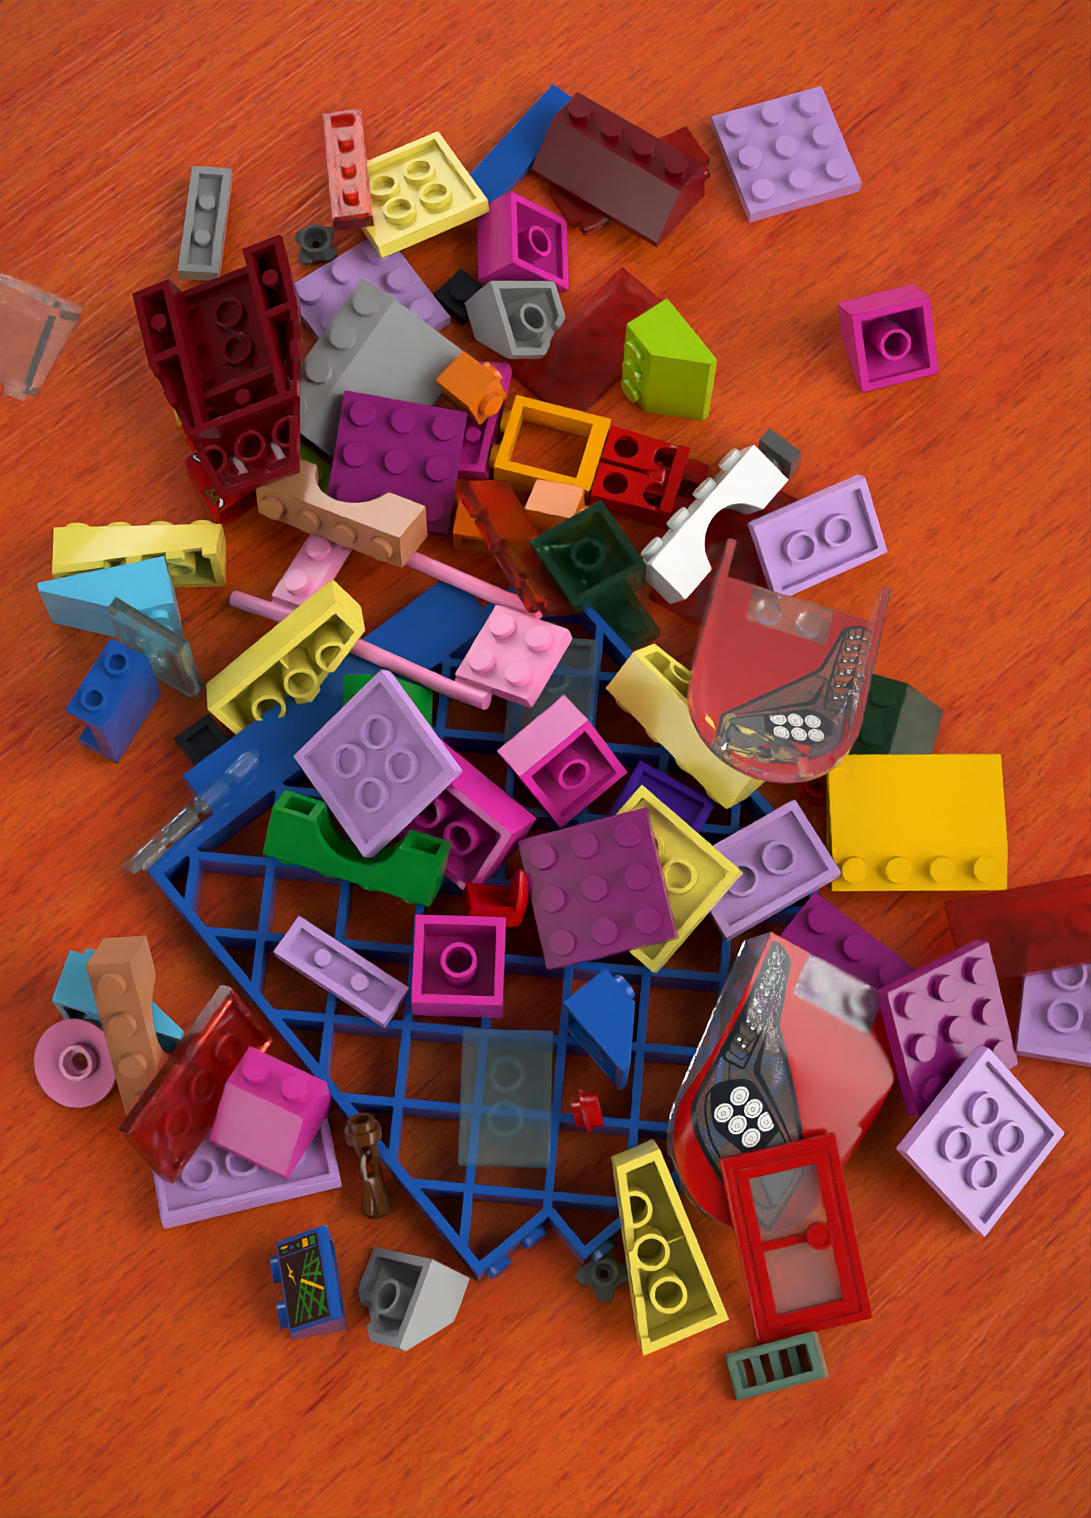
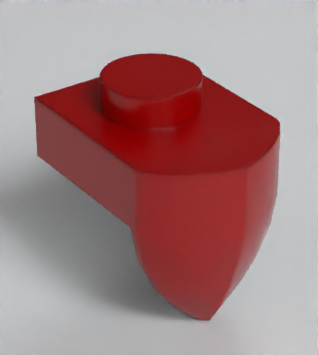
M521 869L517 870L511 879L509 887L466 882L462 896L466 916L506 917L507 927L520 925L524 920L529 903V887L525 872Z

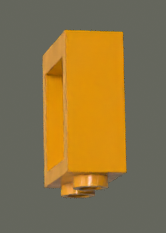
M516 395L512 409L505 408L502 415L500 432H503L504 436L501 445L494 443L489 458V466L494 469V484L530 494L536 479L585 488V506H589L590 494L611 428V419ZM522 421L589 437L577 478L510 461Z

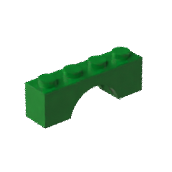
M285 790L272 808L263 854L275 857L283 864L300 865L316 870L327 878H341L359 884L368 891H382L401 897L403 901L409 904H423L430 907L442 886L452 842L410 829L397 843L384 847L373 858L363 857L354 842L347 839L336 828L330 817L326 802Z

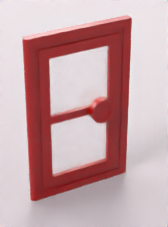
M830 1132L720 1158L719 1163L757 1345L873 1318L835 1133Z

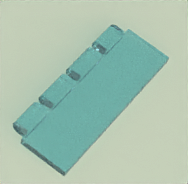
M253 749L251 752L246 751L224 772L226 775L222 779L217 778L198 797L194 796L120 867L126 873L134 875L140 869L146 872L168 851L165 847L167 843L171 842L175 845L200 821L197 815L201 811L204 815L209 813L232 791L229 787L232 782L238 785L260 764L257 760L261 756L256 749Z

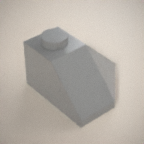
M489 281L465 302L475 340L507 359L542 358L551 345L549 342L554 333L561 327L566 318L555 281Z
M374 1247L358 1288L361 1304L368 1307L371 1322L367 1325L370 1341L407 1351L450 1325L456 1318L470 1278L433 1259Z

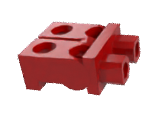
M611 425L590 494L589 507L592 513L604 515L605 511L632 517L642 523L656 524V527L668 530L667 522L682 507L688 509L696 499L678 494L680 486L683 485L696 489L706 480L709 465L689 458V447L678 445L677 448L668 442Z

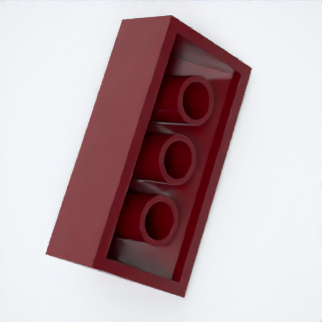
M578 92L553 117L531 168L534 176L656 248L705 196L704 164Z

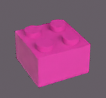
M415 914L411 999L413 1015L503 1018L506 917Z

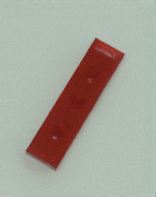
M353 109L324 113L323 124L334 231L374 226L362 110Z

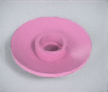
M80 1018L66 1019L48 1028L38 1041L34 1054L36 1077L42 1089L56 1102L73 1108L87 1107L101 1101L114 1087L116 1077L103 1028L96 1023ZM80 1053H83L87 1058V1068L82 1067L78 1062V1055Z

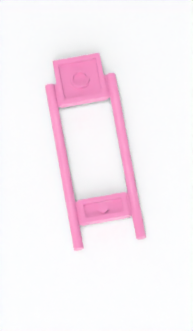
M310 534L272 593V602L235 590L230 596V605L280 623L331 579L334 580L352 549ZM415 551L405 564L406 566L496 605L455 673L457 678L453 681L362 639L357 640L349 653L449 698L483 710L490 706L492 694L532 708L573 639L569 630L539 620L545 611L544 603L503 590Z

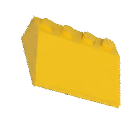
M848 754L837 767L826 773V849L841 871L839 878L827 884L831 891L1007 890L1008 844L1001 754Z

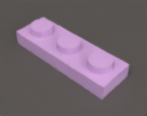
M298 916L273 951L275 957L383 1028L387 1026L410 993L409 987L300 916Z

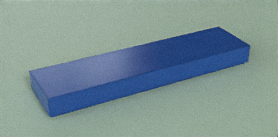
M554 84L549 87L469 174L487 198L488 203L512 191L527 175L533 166L553 117L572 98Z

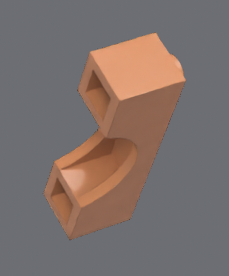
M301 459L299 473L255 489L258 512L260 514L403 568L428 537L426 506L392 493H387L377 499L361 503L335 500L320 490L317 465Z
M145 935L103 938L86 964L127 1121L129 1123L171 1120L186 1090L177 1054H166L162 1050L155 1033L152 997L156 972L147 937Z

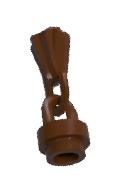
M360 1113L351 1116L347 1120L344 1133L346 1143L354 1147L360 1159L362 1214L368 1216L369 1219H379L391 1212L394 1204L392 1195L383 1180L378 1159L377 1141L382 1137L381 1126L372 1114ZM370 1145V1149L362 1150L363 1146ZM366 1164H373L374 1172L368 1174Z

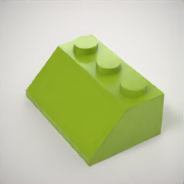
M665 299L626 324L624 360L622 363V390L631 402L637 401L643 410L648 413L699 421L709 417L717 359L671 302Z

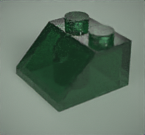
M602 500L529 541V545L574 611L610 607L645 587L647 565Z
M867 672L857 702V735L848 754H932L943 710L910 684Z

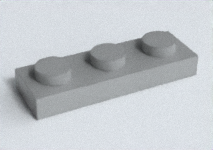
M192 166L178 265L180 279L210 281L220 277L233 182L232 169Z

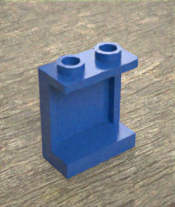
M114 639L109 640L66 707L68 714L88 724L79 737L81 745L117 764L162 694L149 658Z

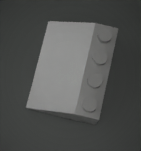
M362 278L301 363L300 440L333 462L345 390L435 406L443 396V392L435 379L463 351L396 299Z

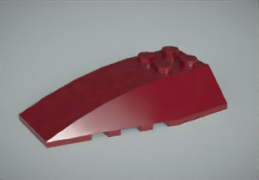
M280 234L243 248L246 266L185 291H181L171 280L166 279L132 293L148 365L154 376L161 383L164 395L170 406L175 409L182 422L181 426L185 434L196 448L199 460L223 501L300 472L301 308L284 240Z

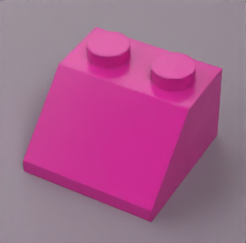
M512 191L488 203L490 212L477 217L478 280L486 284L489 281H555L558 293L568 291L567 220Z
M911 284L837 303L842 341L861 392L939 373L930 297L916 285Z
M565 695L497 750L516 776L560 828L627 773L589 720Z
M250 1046L225 1084L209 1138L210 1143L287 1180L333 1109L328 1084L324 1080Z

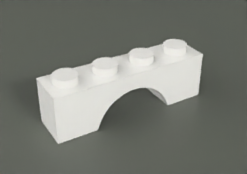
M755 445L742 450L734 448L728 452L719 462L718 466L721 468V471L715 478H707L695 489L692 495L696 499L688 509L682 507L667 522V526L670 528L662 539L659 537L653 539L641 552V556L644 559L635 570L669 604L686 600L711 571L704 543L708 524L714 515L721 509L735 510L745 515L763 510L788 481Z

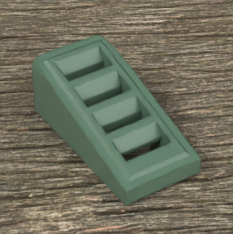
M816 1331L725 1355L737 1401L829 1377L819 1336ZM805 1345L812 1371L804 1373L797 1346ZM787 1349L793 1376L787 1378L785 1377L779 1351ZM762 1355H769L775 1381L767 1382L761 1360ZM751 1359L757 1382L756 1386L749 1387L742 1360Z

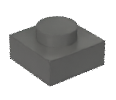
M769 428L759 439L758 449L789 480L798 470L802 452Z

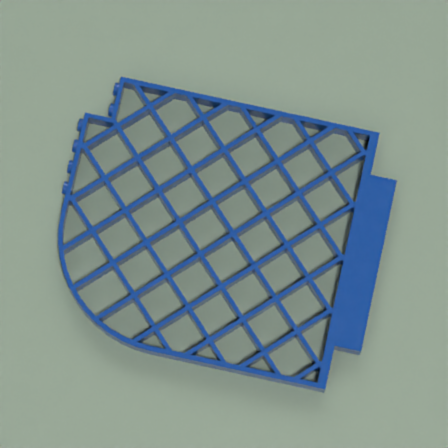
M547 559L507 591L544 603L545 611L539 620L581 624L595 640L592 671L555 668L543 688L545 690L590 693L588 720L595 728L598 694L612 695L606 687L617 674L600 672L602 649L620 669L633 652L550 559ZM439 581L362 640L455 681L457 669L496 605L490 603L483 608L472 594ZM552 592L556 598H546V596ZM348 653L334 673L330 672L320 685V692L311 703L308 701V703L297 704L294 697L288 695L285 698L286 713L284 717L278 718L281 712L280 703L276 704L260 716L263 720H255L183 775L188 790L208 812L210 817L145 866L146 871L157 888L307 1072L327 1082L331 1100L346 1120L353 1115L359 1114L358 1112L392 1115L389 1150L381 1140L377 1141L378 1159L478 1281L486 1275L492 1280L501 1274L512 1263L508 1256L520 1246L528 1250L538 1243L547 1234L543 1228L547 1224L551 1226L582 1265L591 1258L598 1262L610 1250L613 1251L617 1247L613 1239L622 1233L620 1217L588 1244L584 1245L554 1209L619 1214L617 1197L553 1192L559 1130L588 1133L585 1126L576 1127L573 1114L560 1113L566 1054L589 1056L573 1036H567L568 1030L562 1024L563 1002L571 996L572 979L590 981L606 968L613 977L619 974L629 985H640L636 1042H632L631 1060H634L629 1119L603 1117L604 1126L592 1129V1133L627 1136V1150L637 1146L638 1138L673 1141L674 1123L639 1120L644 1061L703 1067L725 1031L727 994H735L748 976L729 974L731 940L726 942L722 934H720L718 973L661 968L657 973H653L643 963L642 966L599 962H585L549 971L547 970L544 957L505 954V973L564 979L559 1035L491 1029L492 1018L482 1017L481 1028L414 1022L415 1015H413L411 999L415 918L412 945L348 940L353 886H360L359 884L341 878H327L316 870L300 865L283 864L272 856L256 857L212 853L275 805L285 790L325 802L317 789L298 787L309 778L293 756L343 708L344 674H377L381 669L387 670ZM391 672V673L394 675V677H396V678H399V679L408 681V682H410V683H413V684L422 686V685H420V684H418V683H416V682H414V681H411V680H409V679H407V678H405V677H402V676H400V675H398V674H396V673H394V672ZM439 694L436 728L432 727V729L454 751L500 755L497 750L521 731L523 705L515 702L511 734L447 729L450 698ZM606 743L624 767H637L641 760L666 775L667 770L685 772L677 765L675 758L661 744L660 748ZM507 765L505 793L514 799L516 774ZM756 789L745 800L730 807L728 826L705 824L700 835L713 846L745 828L739 827L741 804L756 820L773 812L774 809ZM587 806L560 828L545 809L525 808L537 818L531 827L534 830L557 831L607 817V815L588 813ZM508 860L497 871L496 878H491L487 885L509 887L511 880L506 879ZM188 871L184 899L172 883ZM204 872L265 877L258 931L206 927L198 917ZM444 875L442 886L438 893L463 895L464 891ZM278 879L341 884L334 939L367 961L409 964L407 987H409L410 993L405 998L403 1021L390 1020L387 1026L383 1028L368 1017L338 1015L340 999L328 992L325 1013L273 1009L263 995L269 952H273L285 936L282 933H272ZM813 893L802 898L803 905H805ZM423 904L416 905L415 914L426 915L427 906ZM790 905L760 923L789 925L803 906ZM708 913L705 918H711L710 914ZM224 948L255 950L251 981ZM650 987L716 992L712 1049L645 1043ZM290 1029L323 1032L319 1064ZM336 1033L401 1039L395 1097L342 1093L331 1080ZM412 1040L479 1046L473 1105L406 1099ZM489 1047L557 1053L552 1112L483 1106ZM731 1051L740 1059L746 1056L744 1052ZM752 1053L745 1069H739L731 1064L730 1069L753 1071L758 1053ZM763 1054L761 1072L778 1074L768 1086L774 1098L788 1079L784 1056ZM733 1055L732 1061L743 1067L747 1057L739 1060ZM721 1056L710 1077L709 1090L721 1082L722 1068L729 1069V1063L724 1061L723 1056ZM710 1092L707 1119L710 1135L716 1149L719 1151L729 1141L714 1127L711 1116ZM764 1092L762 1096L767 1105H769L770 1101ZM404 1116L471 1122L465 1183L411 1178L399 1163ZM481 1123L550 1129L544 1191L475 1184ZM699 1126L704 1144H706L705 1146L714 1162L717 1163L719 1157L716 1155L710 1142L706 1126ZM677 1168L670 1176L679 1195L686 1187L682 1184L683 1180ZM427 1196L463 1199L460 1236ZM474 1201L543 1207L538 1214L481 1261L469 1249Z

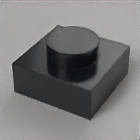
M460 268L434 293V297L450 316L464 326L469 321L465 302L483 286Z
M208 713L175 736L174 740L191 764L196 766L229 741V738Z

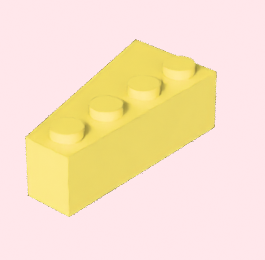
M652 1139L612 1156L611 1160L636 1336L644 1356L727 1321L729 1318L661 1151L655 1141Z

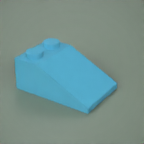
M164 556L37 583L38 591L53 623L139 643L163 644L172 641L175 636L184 635L175 589Z
M85 949L84 954L70 950L51 1001L65 1020L80 1018L92 1021L102 1027L86 964L95 950ZM152 1001L155 1033L162 1050L191 1059L194 1050L184 1031Z

